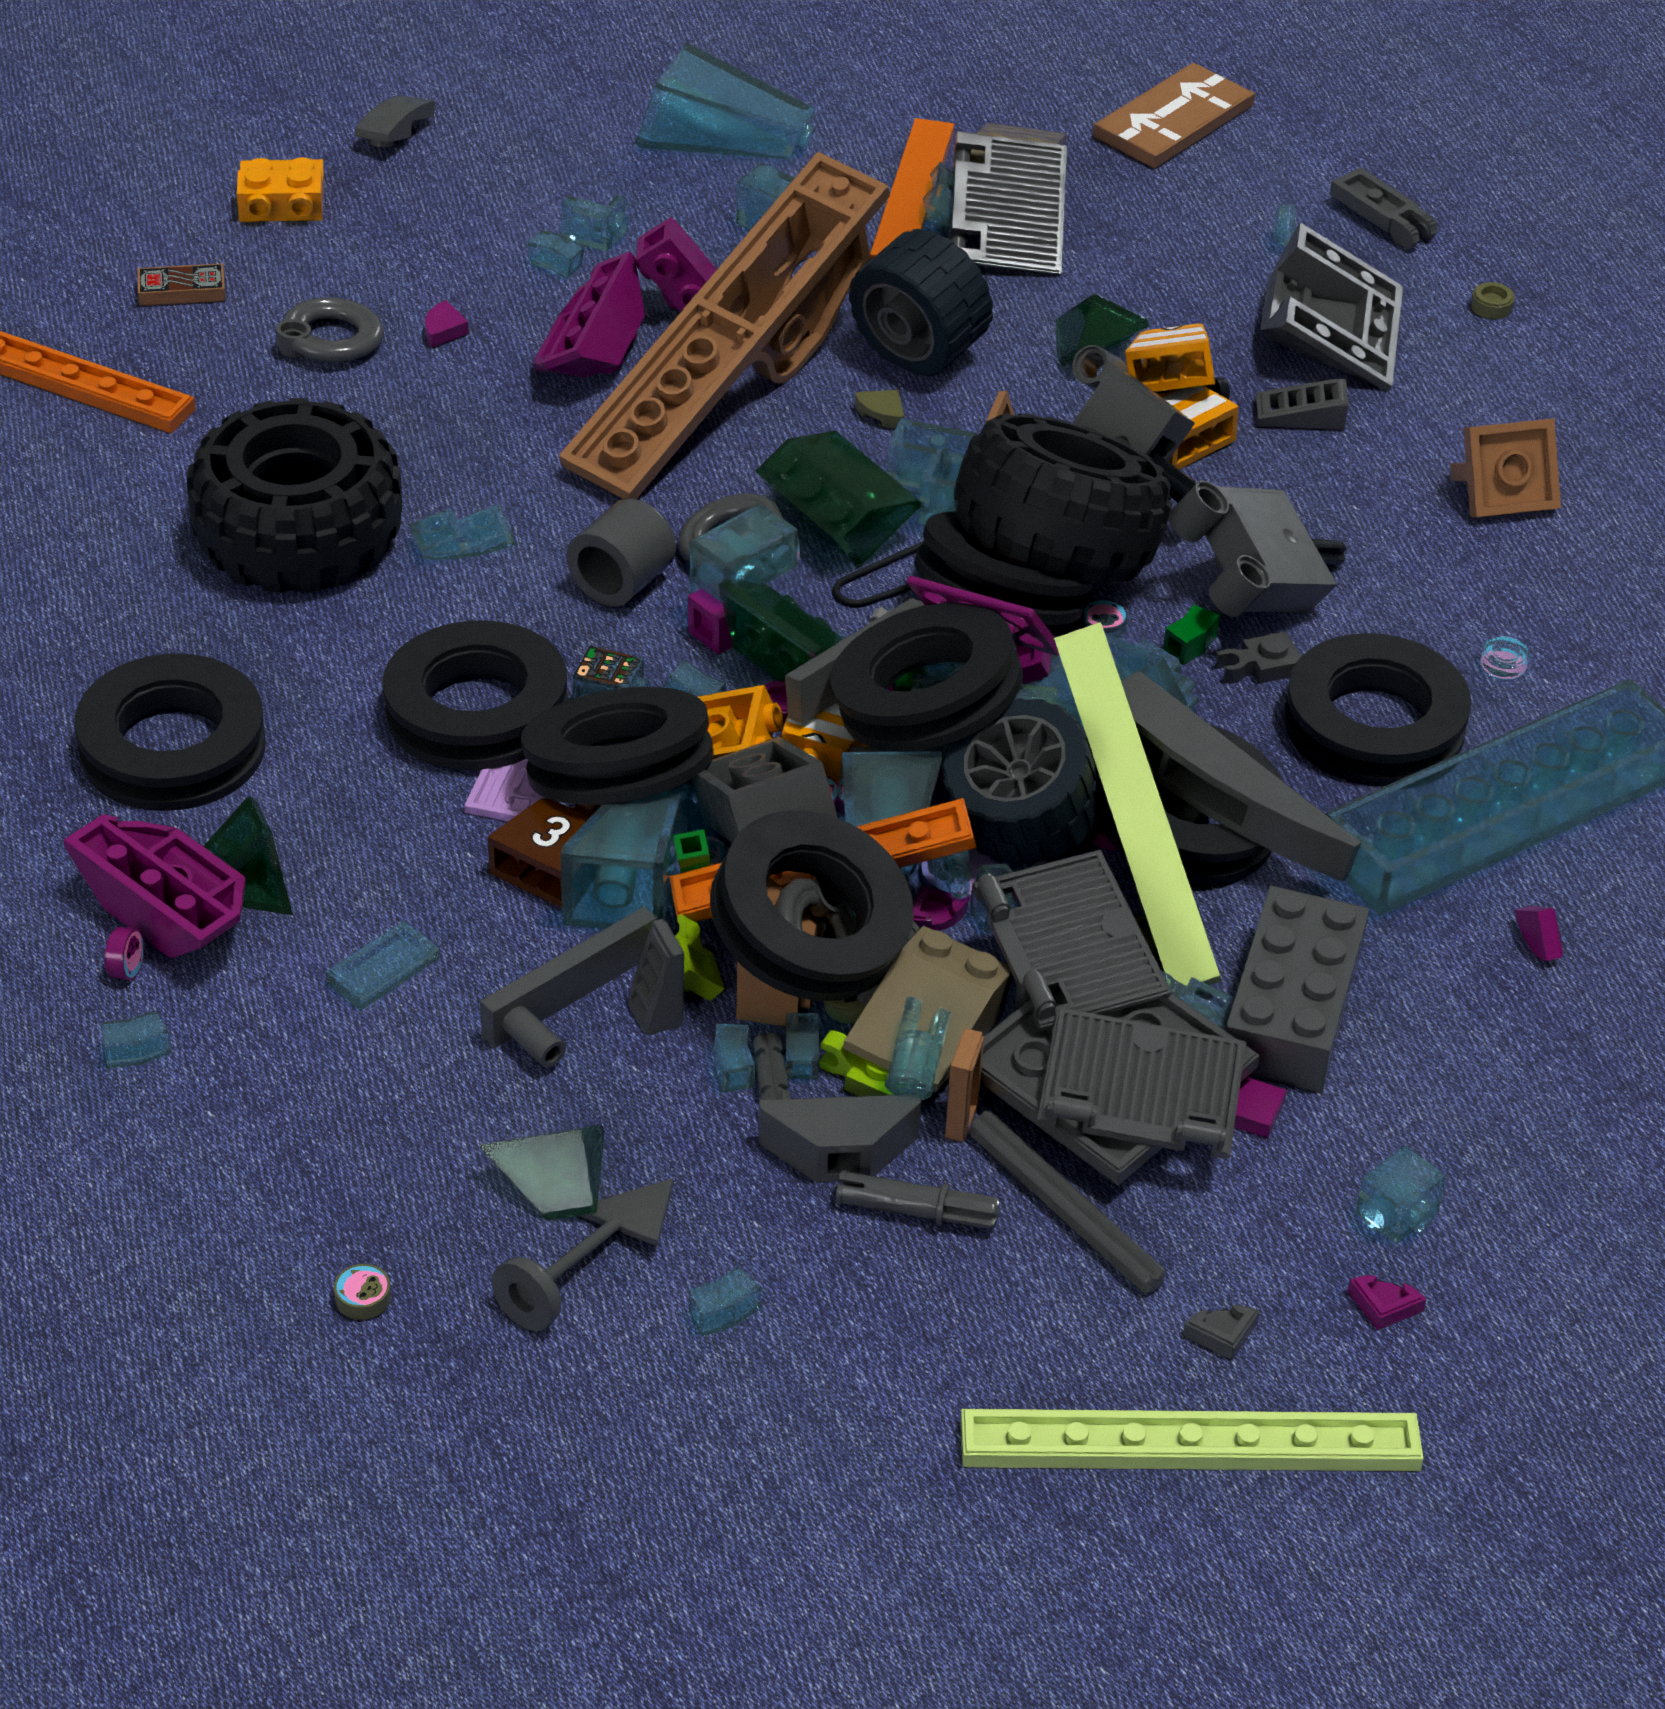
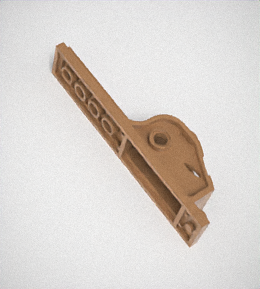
M817 152L560 453L561 466L622 499H637L748 366L752 364L756 373L775 383H784L797 374L827 337L838 316L837 312L850 290L852 278L867 263L870 257L865 226L890 197L888 185ZM818 251L813 258L809 257V259L804 263V265L791 279L795 268L801 262L805 261L812 252Z

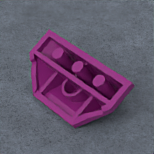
M631 251L595 265L589 273L591 276L589 281L575 292L554 322L532 362L536 371L586 378L600 372L602 374H609L622 365L624 362L623 357L629 345L637 337L636 332L645 317L636 261Z
M102 814L63 840L65 849L101 906L129 928L139 929L145 940L169 958L202 948L241 921L246 887L245 876L178 828L143 821H118V817Z

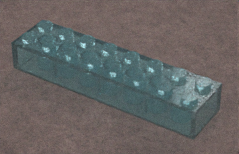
M1628 679L1326 812L1329 818L1362 842L1349 877L1344 881L1381 916L1665 786V708L1633 680Z

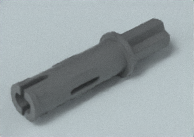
M842 1169L839 1176L841 1185L838 1184L836 1190V1204L838 1205L846 1204L936 1220V1225L943 1227L944 1222L993 1229L999 1217V1199L992 1196L951 1190L949 1183H943L942 1187L928 1186L858 1174Z

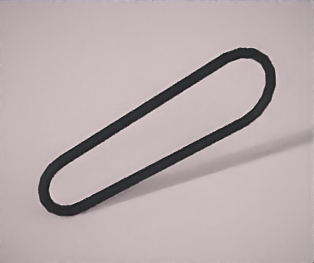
M925 541L838 579L833 585L835 598L845 605L860 607L912 590L908 584L859 600L846 598L840 593V587L843 584L916 552Z

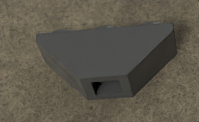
M920 1094L759 1100V1145L816 1183L839 1182L842 1169L848 1170V1172L876 1176L918 1139L921 1109Z

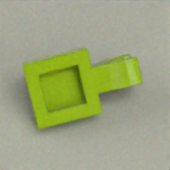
M680 914L677 917L679 931L675 938L684 951V991H692L711 1001L724 990L714 955L702 947L698 923Z
M835 1030L829 1031L821 1043L820 1048L826 1052L820 1059L818 1066L826 1072L844 1076V1090L857 1096L902 1095L910 1080L842 1049L847 1036Z

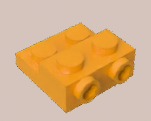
M300 157L293 160H268L256 158L240 161V170H238L237 177L239 222L323 220V159Z
M765 685L698 696L707 707L709 718L707 731L711 735L714 749L712 760L771 740L773 732L783 729L781 708L778 703L772 702Z

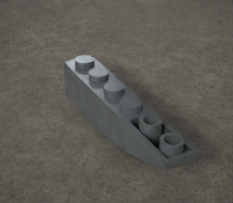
M1140 670L1121 681L1155 781L1203 814L1271 851L1337 880L1344 881L1349 877L1362 842Z

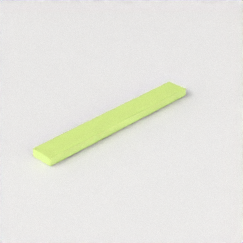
M1099 622L1056 637L1054 640L1170 990L1175 996H1180L1221 982L1222 979L1103 626Z
M961 1409L960 1418L962 1467L1421 1471L1424 1460L1417 1413Z

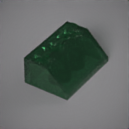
M836 430L787 439L755 470L777 500L857 569L922 506V503Z
M724 579L718 584L733 649L777 681L786 682L785 675L844 640L832 631L828 623L822 618L812 617L802 610L791 596H782L766 584Z

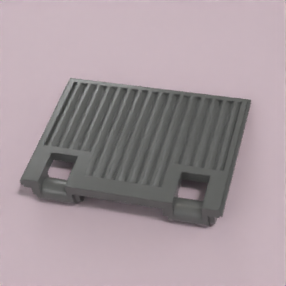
M957 131L954 148V185L949 239L959 248H962L978 266L1061 276L1067 145ZM972 149L984 151L983 164L970 162ZM967 234L980 236L979 249L965 248Z
M1101 849L996 877L990 873L984 874L977 882L972 883V890L977 900H984L989 909L987 922L1023 998L1030 996L1035 1007L1033 1020L1038 1030L1042 1031L1054 1027L1058 1007L1101 1015L1171 996L1172 992ZM1011 892L1018 907L1010 909L1005 894ZM1058 989L1064 1004L1056 1006L1050 990Z
M1058 1007L1037 1123L1042 1126L1055 1128L1057 1117L1084 1122L1082 1133L1178 1151H1184L1185 1142L1189 1141L1211 1145V1157L1230 1158L1246 1041Z

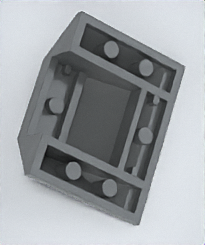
M1300 223L1268 279L1260 330L1265 332L1274 342L1283 343L1298 353L1387 392L1393 384L1403 286Z

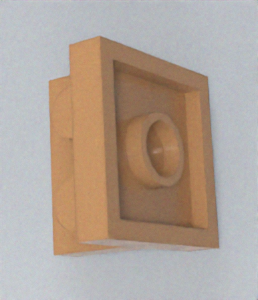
M1554 418L1463 427L1466 462L1450 463L1451 481H1467L1470 517L1561 508Z

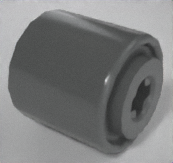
M632 498L619 500L568 544L566 552L568 569L580 589L599 604L611 607L625 605L673 562L676 552L675 537L665 518L649 504Z

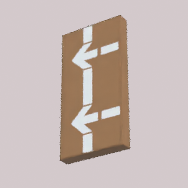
M1193 62L1096 122L1093 126V137L1152 168H1156L1253 106L1255 93Z

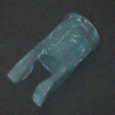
M909 996L905 1000L895 1040L896 1048L892 1055L893 1061L890 1063L885 1086L895 1095L920 1094L921 1100H925L931 1097L933 1093V1082L935 1081L936 1069L942 1054L951 1012L942 1008L938 1009L930 1021L929 1032L917 1030L922 1001Z

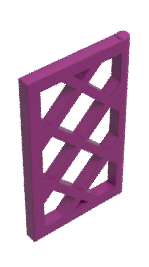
M914 576L907 578V584L925 606L942 603H966L985 607L994 611L1006 621L1014 644L1059 656L1054 640L1055 637L1034 609Z

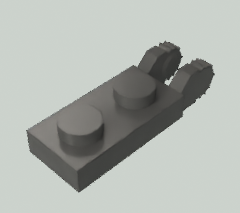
M1361 167L1331 182L1330 195L1374 223L1378 228L1383 229L1387 233L1390 232L1394 242L1399 246L1402 245L1403 248L1411 249L1417 246L1416 244L1420 241L1419 236L1421 239L1430 240L1438 232L1437 222L1427 212L1419 208L1417 203Z

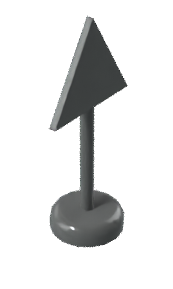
M673 1178L574 1207L573 1214L599 1223L602 1226L546 1270L535 1261L524 1257L516 1256L502 1262L492 1274V1288L502 1310L514 1323L526 1330L535 1332L544 1330L556 1320L561 1311V1296L554 1281L616 1231L658 1247L674 1185Z

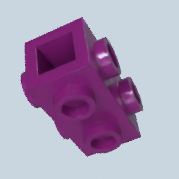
M673 217L638 237L635 258L638 270L646 279H652L661 289L664 300L672 309H678L681 312L715 273L716 267Z

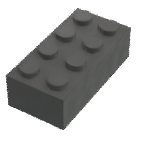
M1270 885L1226 1026V1032L1238 1040L1246 1041V1046L1260 1055L1258 1068L1248 1076L1323 1093L1362 953L1370 908Z

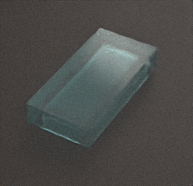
M403 921L327 970V984L361 1011L439 960L438 946L406 921Z

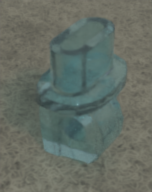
M968 850L927 861L928 871L934 875L935 882L940 890L950 892L956 899L965 898L969 894L971 870Z

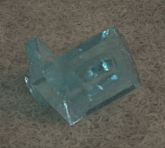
M569 195L562 203V239L607 252L618 238H622L628 229L629 216L625 213V197L616 195L607 206Z

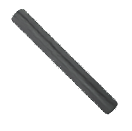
M984 1111L979 1117H975L970 1123V1136L1141 1292L1151 1294L1156 1288H1160L1163 1285L1166 1274L1165 1268L990 1111Z

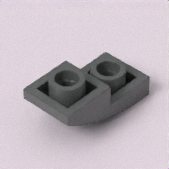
M405 95L385 100L362 118L355 127L354 136L370 139V145L394 147L395 141L411 138V126H417L418 120L434 117L435 101Z

